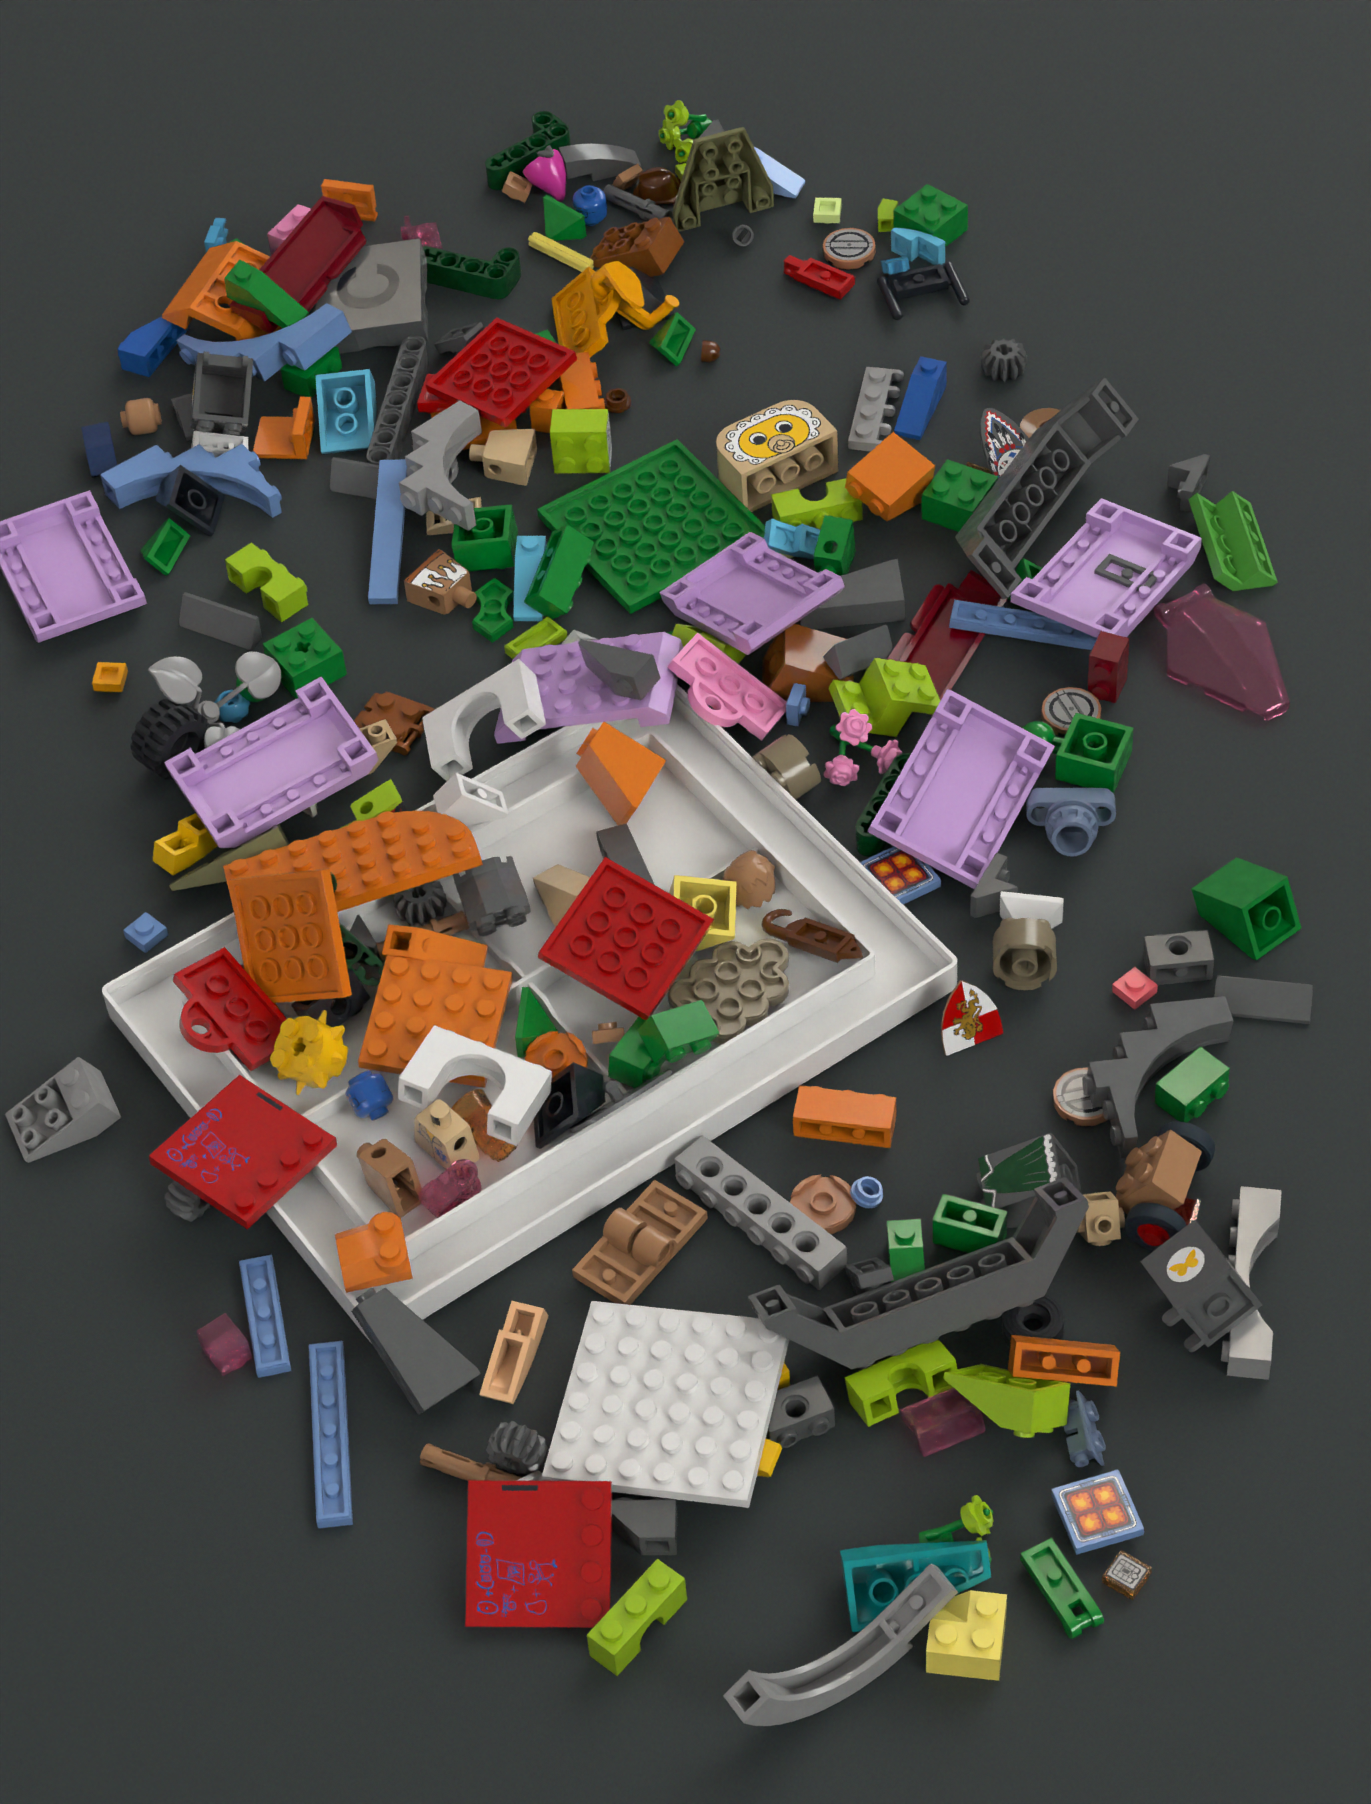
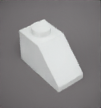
M455 773L433 795L437 813L451 816L466 826L502 819L508 815L501 791L458 773Z

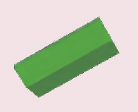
M1233 491L1217 504L1212 503L1198 493L1188 499L1214 580L1232 591L1274 586L1278 583L1249 501Z

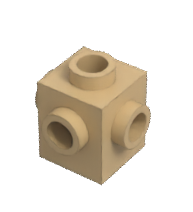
M1111 1191L1084 1194L1083 1196L1087 1199L1089 1208L1077 1233H1080L1088 1243L1091 1242L1095 1246L1108 1245L1111 1243V1240L1121 1239L1120 1228L1125 1227V1217L1122 1207L1119 1208L1118 1199Z

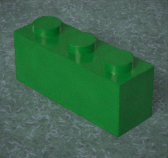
M568 524L553 531L524 603L552 620L561 615H566L572 608L574 592L582 583L581 575L583 569L591 560L592 554L590 552L594 542Z

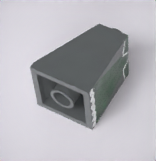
M1052 1133L978 1158L980 1172H977V1180L984 1194L981 1204L1008 1211L1007 1228L1019 1227L1036 1197L1034 1188L1066 1177L1081 1192L1077 1165Z

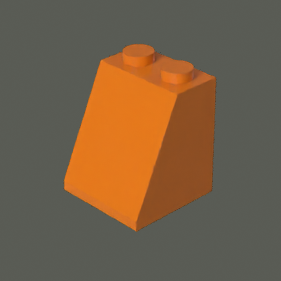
M892 432L847 472L845 488L852 497L866 504L873 514L881 516L888 522L922 503V493L933 479L935 465Z
M604 721L598 730L591 729L576 753L581 757L576 768L617 825L627 824L666 762L664 758Z

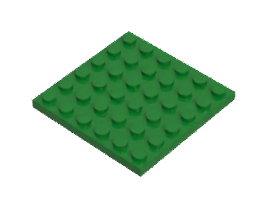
M678 439L537 509L538 518L552 532L568 524L594 542L590 552L592 554L591 560L585 567L629 614L661 599L662 597L659 592L749 532L764 538L765 525Z

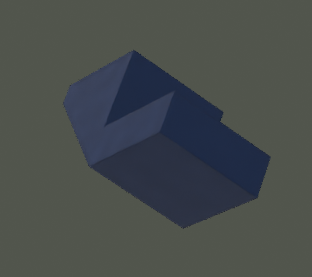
M109 422L81 427L91 477L101 476L100 474L117 466Z

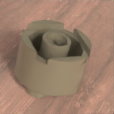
M785 734L752 757L795 800L821 782L816 764L813 763L810 766L806 759L809 752L793 735L788 734L786 736Z
M1003 919L992 940L994 975L997 979L1000 977L1004 980L1005 985L1012 989L1033 990L1041 987V982L1048 978L1050 981L1057 971L1056 936L1051 929L1050 923L1045 919Z

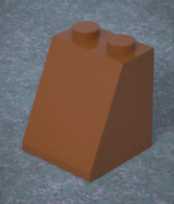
M793 624L775 637L764 655L762 683L785 701L788 700L794 683L806 685V698H810V702H834L829 686L833 679H840L835 675L823 656L834 644L846 639ZM851 675L849 677L841 679V681L853 682L854 676Z

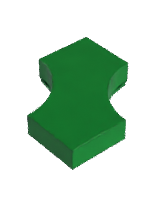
M493 578L474 592L477 595L476 601L481 606V609L472 621L473 629L492 643L514 628L512 618L506 613L508 605L514 600V591L496 578Z

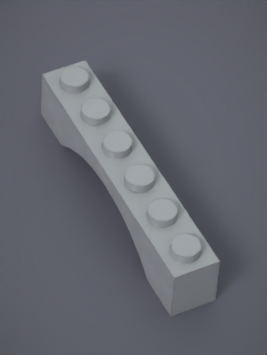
M1241 1186L1239 1199L1232 1200L1231 1219L1237 1220V1227L1230 1228L1229 1247H1236L1235 1255H1229L1228 1260L1249 1288V1274L1256 1259L1278 1235L1281 1190ZM1256 1310L1228 1332L1230 1333L1229 1341L1223 1340L1221 1361L1228 1362L1227 1376L1269 1380L1273 1331L1262 1319L1259 1311Z

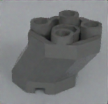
M506 856L507 862H501L500 857L482 860L483 865L466 870V874L461 877L459 873L453 874L456 890L470 930L477 931L479 936L490 935L497 931V927L507 924L509 927L522 925L527 921L525 915L531 912L526 892L512 856Z

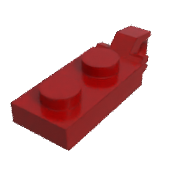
M789 255L783 261V272L798 282L840 300L855 285V277L811 257L803 261Z

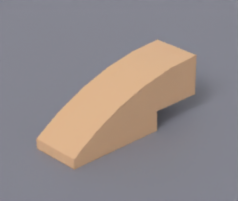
M511 1301L503 1330L499 1329L480 1396L514 1404L528 1375L549 1316L544 1308Z

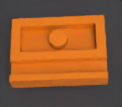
M324 179L321 185L323 196L355 205L361 220H376L378 212L375 209L376 199L373 185Z

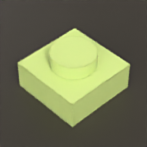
M815 197L814 223H840L842 199Z

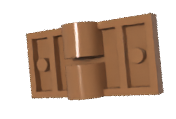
M654 1180L627 1210L618 1208L609 1216L603 1229L602 1238L572 1269L573 1277L614 1303L631 1305L708 1219L707 1211Z

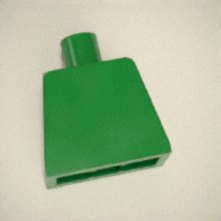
M825 515L814 552L815 572L820 573L827 569L842 576L848 574L856 553L853 520Z

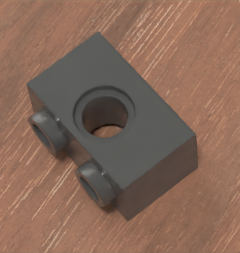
M1207 930L1165 935L1157 934L1144 937L1143 959L1147 977L1157 985L1212 980L1214 956Z
M818 1375L777 1391L766 1439L779 1443L782 1448H788L801 1439L812 1435H822L830 1428L835 1427L834 1407ZM794 1414L801 1415L800 1417H797V1418L790 1417L791 1415H794Z

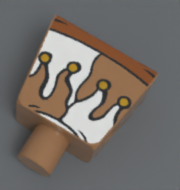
M440 549L404 580L408 602L441 614H449L458 604L471 608L477 598L476 593L471 591L468 570Z

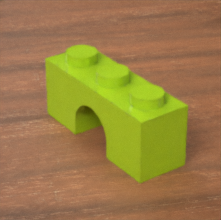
M846 478L826 482V497L819 501L804 499L799 489L771 494L773 518L795 527L804 524L821 529L825 515L851 519L853 522L863 520L862 501L852 497L845 488Z
M252 542L225 559L229 580L246 594L257 587H261L260 591L264 609L280 622L285 621L308 606L307 586L304 581L299 577L295 578L283 564L275 562L264 549L260 550Z
M939 1339L928 1344L921 1343L908 1349L903 1354L892 1356L845 1377L850 1404L869 1427L899 1413L896 1394L902 1390L910 1388L919 1389L931 1399L954 1389L944 1380V1372L957 1370L955 1358Z
M657 1559L587 1634L590 1656L618 1676L641 1651V1638L649 1625L655 1619L665 1625L687 1601L685 1578Z

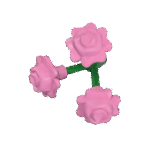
M855 709L850 710L849 714L846 712L841 713L840 722L837 725H832L829 729L830 734L840 742L839 756L835 757L833 762L828 761L825 763L824 777L830 778V783L846 786L850 781L858 779L857 772L859 771V766L853 764V760L845 756L846 745L849 744L871 752V756L878 760L879 773H886L894 758L902 754L898 747V741L889 740L883 747L877 745L874 747L864 743L868 740V733L872 730V725L866 723L869 719L868 715L860 714Z

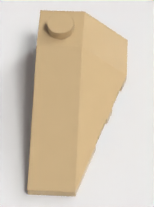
M559 864L533 877L534 885L543 904L547 908L549 918L555 928L591 878Z

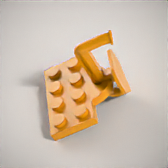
M619 261L606 263L597 271L587 267L551 298L559 345L575 351V353L588 352L590 358L596 352L601 351L608 343L605 324L613 317L615 312L621 314L640 329L648 330L679 306V301L676 297L666 295L665 301L651 314L642 308L644 306V298L640 280L631 269Z

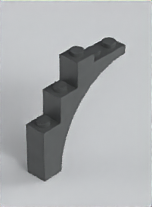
M1225 996L1150 1004L1148 1017L1143 1019L1142 1031L1122 1032L1119 1034L1118 1045L1113 1047V1060L1089 1062L1087 1076L1082 1077L1083 1092L1085 1095L1090 1096L1092 1107H1102L1105 1120H1110L1111 1142L1113 1146L1118 1147L1121 1158H1127L1131 1150L1136 1148L1138 1135L1134 1118L1135 1105L1148 1081L1163 1066L1182 1054L1198 1049L1200 1046L1229 1041L1233 1018Z

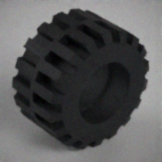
M162 699L158 704H153L147 712L145 711L141 720L137 722L136 729L131 737L133 740L130 744L131 750H133L132 755L159 777L173 780L164 762L189 748L192 749L194 754L206 749L204 734L210 728V724L207 723L208 720L187 704H176L169 699Z

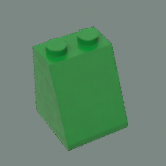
M1236 857L1191 888L1198 914L1256 961L1301 929L1288 876Z

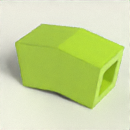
M882 199L878 207V232H891L894 228L893 210L898 207V201Z

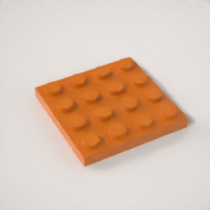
M330 868L228 880L244 970L273 1003L344 998L352 995Z
M387 955L358 1059L359 1068L401 1074L434 1025L451 1030L471 1040L482 1042L495 1049L513 979L512 972L432 959L423 961ZM467 1075L457 1077L449 1082L485 1088L487 1078Z

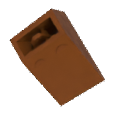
M670 217L653 218L643 223L634 222L628 226L608 229L604 233V237L599 245L593 249L590 259L593 260V266L601 268L606 263L619 261L625 266L633 267L650 277L663 275L683 245L684 240Z

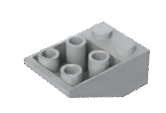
M77 1057L5 1113L22 1156L28 1163L96 1137L121 1118L101 1071L80 1057Z

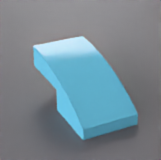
M893 228L891 230V251L902 257L907 256L911 262L919 256L933 265L945 263L944 240L912 229Z
M770 519L766 521L764 539L768 548L775 552L814 559L820 530L804 524L795 527L775 519Z

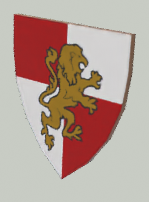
M962 980L958 982L950 994L943 1011L941 1036L946 1056L1004 1034L999 1013L989 996L975 985Z

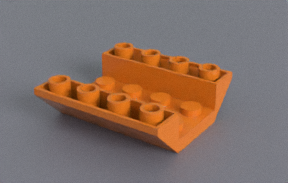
M238 241L209 248L162 314V318L184 329L188 327L193 318H196L236 337V341L267 335V332L239 316L231 308H223L219 305L223 303L230 305L233 301L227 297L224 278L239 260L259 270L270 256ZM278 326L273 332L281 330L282 327Z

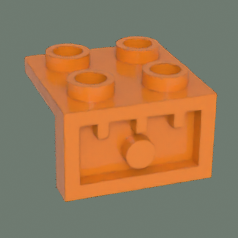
M300 397L298 408L293 409V417L263 416L260 418L253 451L259 458L307 459L315 425L311 397Z

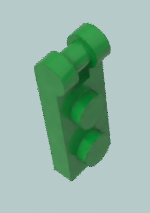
M1052 1538L1021 1553L1020 1561L1062 1622L1063 1628L1070 1639L1081 1635L1082 1630L1089 1626L1095 1628L1104 1623L1099 1607ZM1080 1606L1084 1613L1075 1617L1071 1610Z

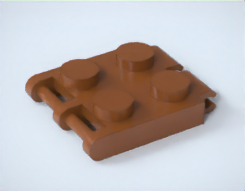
M386 691L383 694L374 693L364 706L366 710L360 711L354 722L360 729L386 719L397 738V744L391 751L407 755L411 750L410 745L415 738L421 737L424 733L423 719L419 725H417V722L421 717L435 709ZM408 734H410V737H409V738L407 739V741L404 743L403 741H404L405 738L408 736Z

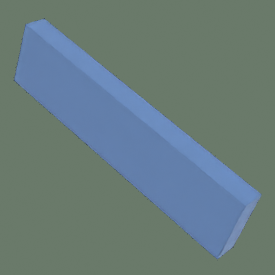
M272 1254L241 1260L239 1264L257 1377L291 1371Z

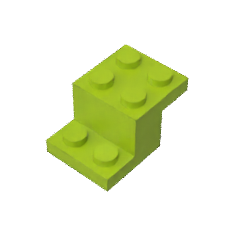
M874 658L859 683L833 679L829 686V691L839 716L844 712L849 714V711L855 709L860 714L868 715L869 719L866 723L872 725V730L869 732L872 734L897 737L912 712L934 714L940 703L939 696L925 665L900 662L892 659Z

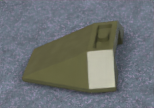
M744 127L693 140L673 207L674 225L678 232L701 226L700 212L743 201L749 213L774 207L773 185Z

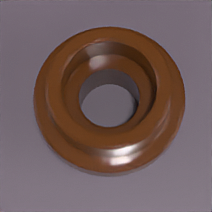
M622 388L611 389L604 398L605 408L613 413H622L630 408L631 397Z

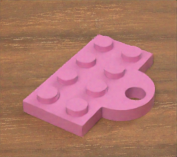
M699 633L686 644L667 667L678 678L690 685L688 701L692 709L710 724L731 727L739 723L749 733L762 741L786 713L787 701Z

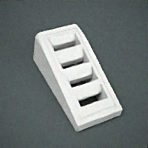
M193 431L191 448L200 444L207 452H212L215 457H218L240 444H243L248 449V437Z

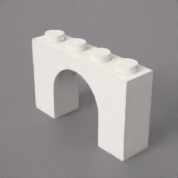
M517 659L422 717L431 768L446 781L455 773L463 775L473 769L469 750L470 734L477 722L490 711L501 708L504 724L521 739L546 725L536 675L520 659Z
M434 1025L399 1076L398 1099L425 1109L434 1102L442 1088L449 1081L467 1075L487 1078L493 1081L502 1091L488 1112L487 1135L517 1146L551 1092L552 1071L541 1065L530 1063L510 1053L502 1052L482 1042L471 1040L451 1030Z

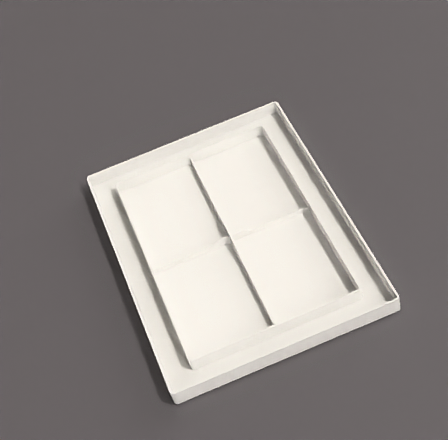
M678 684L669 724L640 727L638 718L606 722L666 760L640 805L627 822V825L655 886L668 893L674 875L723 880L726 868L738 856L747 851L754 850L757 854L768 858V861L775 866V894H772L770 902L763 901L761 907L751 906L749 909H746L744 906H736L735 938L731 941L740 942L748 947L759 940L767 938L782 942L787 947L789 953L788 967L783 972L788 977L789 993L782 1003L769 1007L767 1018L754 1026H746L744 1032L726 1043L719 1044L712 1041L711 1048L701 1054L694 1055L691 1052L673 1063L665 1060L659 1074L671 1069L673 1072L671 1075L595 1123L574 1133L569 1128L539 1149L535 1146L533 1120L517 1146L487 1135L488 1112L502 1092L493 1081L487 1079L485 1088L448 1082L434 1101L441 1099L468 1123L480 1156L477 1162L455 1178L415 1142L414 1118L424 1109L398 1099V1080L401 1074L371 1070L372 1074L379 1073L383 1076L393 1094V1101L387 1106L389 1113L377 1120L372 1121L370 1117H357L345 1092L349 1087V1080L370 1070L359 1068L358 1059L379 985L367 986L362 983L371 998L363 1005L359 1013L351 1016L342 1024L345 1028L342 1035L343 1045L348 1047L346 1064L338 1077L333 1076L327 1082V1087L324 1089L311 1088L305 1085L301 1093L296 1095V1081L290 1078L280 1080L278 1078L279 1071L276 1067L272 1066L271 1060L250 1072L231 1049L220 1053H210L193 1047L185 1040L179 1027L181 1012L188 999L175 985L173 977L180 970L224 947L244 968L234 912L112 980L102 988L109 1017L190 1118L238 1075H241L336 1137L337 1147L266 1213L368 1340L369 1338L351 1312L358 1305L356 1298L372 1288H374L376 1293L383 1288H387L422 1320L670 1167L675 1163V1158L702 1135L712 1141L799 1087V1085L807 1082L952 992L957 985L956 956L720 725H713L702 719L692 709L688 701V694ZM603 722L565 726L472 778L477 782L501 791L508 810V815L505 818L467 826L473 834L481 859L500 857L501 862H507L506 856L513 857L530 904L531 912L525 915L527 921L522 925L509 927L507 924L497 927L496 932L487 936H479L478 932L471 931L470 927L468 930H463L450 936L487 945L488 950L484 968L512 972L513 979L495 1049L518 1057L515 1034L522 987H529L558 1032L572 1033L582 1041L588 1055L587 1068L602 1074L604 1082H617L618 1089L623 1095L633 1089V1087L608 1077L609 1054L619 1041L593 1044L592 1030H598L599 1023L617 1022V1028L624 1027V1033H626L639 1016L538 958V952L554 931L555 926L551 922L547 908L543 904L533 882V877L557 864L591 877L603 860L596 831L618 826L576 768L581 758L576 753L591 729L598 730ZM433 800L415 811L437 812L435 801ZM465 871L459 872L460 877L466 874ZM453 875L435 880L440 881L447 898L444 916L436 917V920L453 915L461 910L464 912ZM396 893L337 912L339 922L349 931L356 916L360 915L375 942L385 940L388 924L410 927L407 921H401L397 915V910L393 903ZM787 909L792 911L791 916L778 917L772 923L785 928L788 924L806 917L854 934L856 943L862 951L863 958L841 959L836 963L789 946L788 942L766 934L761 926L762 919L771 911ZM416 923L411 927H421V925ZM718 945L695 951L675 982L680 979L689 978L690 967L699 960L711 959L712 953ZM355 963L352 966L357 970L360 963ZM361 964L367 970L365 974L367 979H370L372 976L376 979L380 977L378 973L380 966L375 967ZM669 991L653 1014L670 1010L668 1003ZM295 1001L276 1003L287 1019L298 1017L291 1006ZM200 1025L191 1027L194 1032L199 1034L208 1032L205 1027ZM605 1093L606 1102L599 1106L597 1109L611 1102L608 1093ZM381 1139H387L413 1160L426 1200L401 1218L413 1279L346 1293L335 1234L366 1225L378 1213H393L368 1186L356 1153L364 1143L374 1145Z

